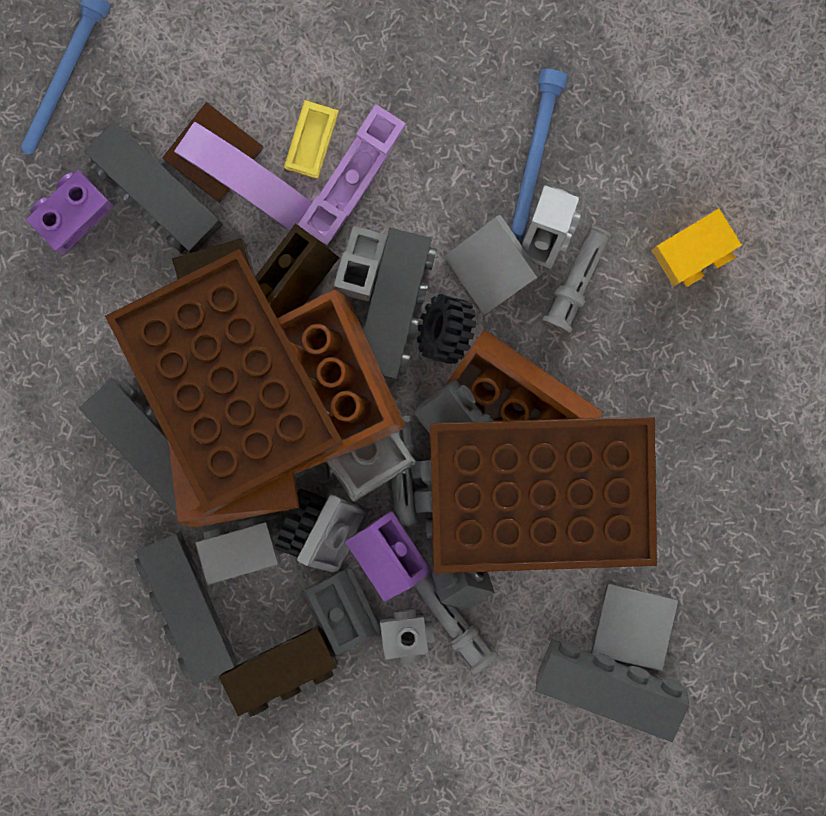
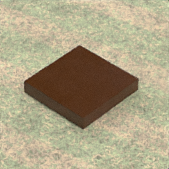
M206 102L162 158L220 203L231 189L174 152L194 122L198 123L253 160L264 147Z

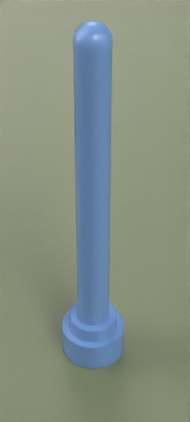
M81 0L79 6L82 7L80 10L82 17L22 142L21 150L23 153L30 155L35 152L95 22L100 23L101 18L106 19L112 6L107 1Z
M541 69L537 85L540 86L539 92L542 94L511 227V231L518 241L525 234L556 97H560L561 91H565L568 74L554 69Z

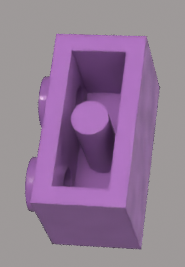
M79 170L74 174L70 172L63 176L56 184L57 190L48 199L44 197L37 201L30 209L31 215L26 219L45 241L62 255L114 207V204Z
M392 511L370 523L345 541L384 602L410 589L431 572V569Z

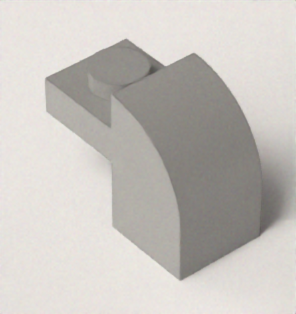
M353 226L346 252L342 254L333 289L348 297L370 302L388 235Z

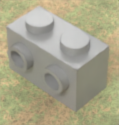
M544 185L522 242V247L533 263L551 269L559 251L566 252L571 236L574 234L581 216L580 213L575 212L579 197L573 196L563 189Z
M259 516L238 522L239 529L226 533L223 526L203 532L204 539L196 542V547L207 585L278 565L281 562L279 552L275 549L276 542L269 520L260 523Z

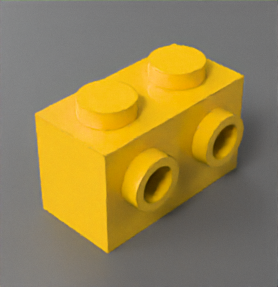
M720 208L660 243L651 251L673 287L682 281L688 287L705 277L702 269L714 263L718 269L736 258L732 251L742 246Z

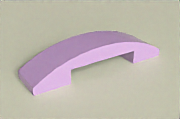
M375 104L356 133V139L320 195L315 197L298 225L328 246L384 164L406 123Z
M196 122L192 124L174 151L204 173L206 172L263 211L265 215L289 231L295 223L299 224L312 203L262 165Z

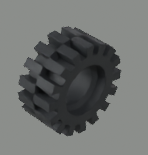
M438 294L437 297L431 298V303H427L425 306L426 314L422 313L420 317L423 320L422 325H418L417 330L421 332V335L417 337V343H421L418 349L419 352H422L423 357L449 364H456L458 359L462 360L465 357L464 350L468 351L470 348L469 339L473 340L474 333H471L472 328L476 327V321L472 320L476 314L475 310H471L473 308L471 303L443 294Z
M299 488L297 491L299 508L288 510L275 545V549L297 558L327 501L326 498Z

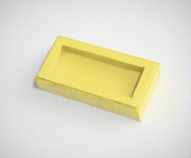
M304 100L284 164V170L316 180L319 179L339 110Z

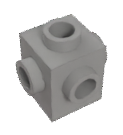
M414 608L394 611L395 617L381 619L380 626L385 660L400 658L401 663L421 661L422 655L429 654L428 644L435 642L432 621L425 622L424 613L416 614V609ZM404 632H412L414 638L406 640L401 635Z

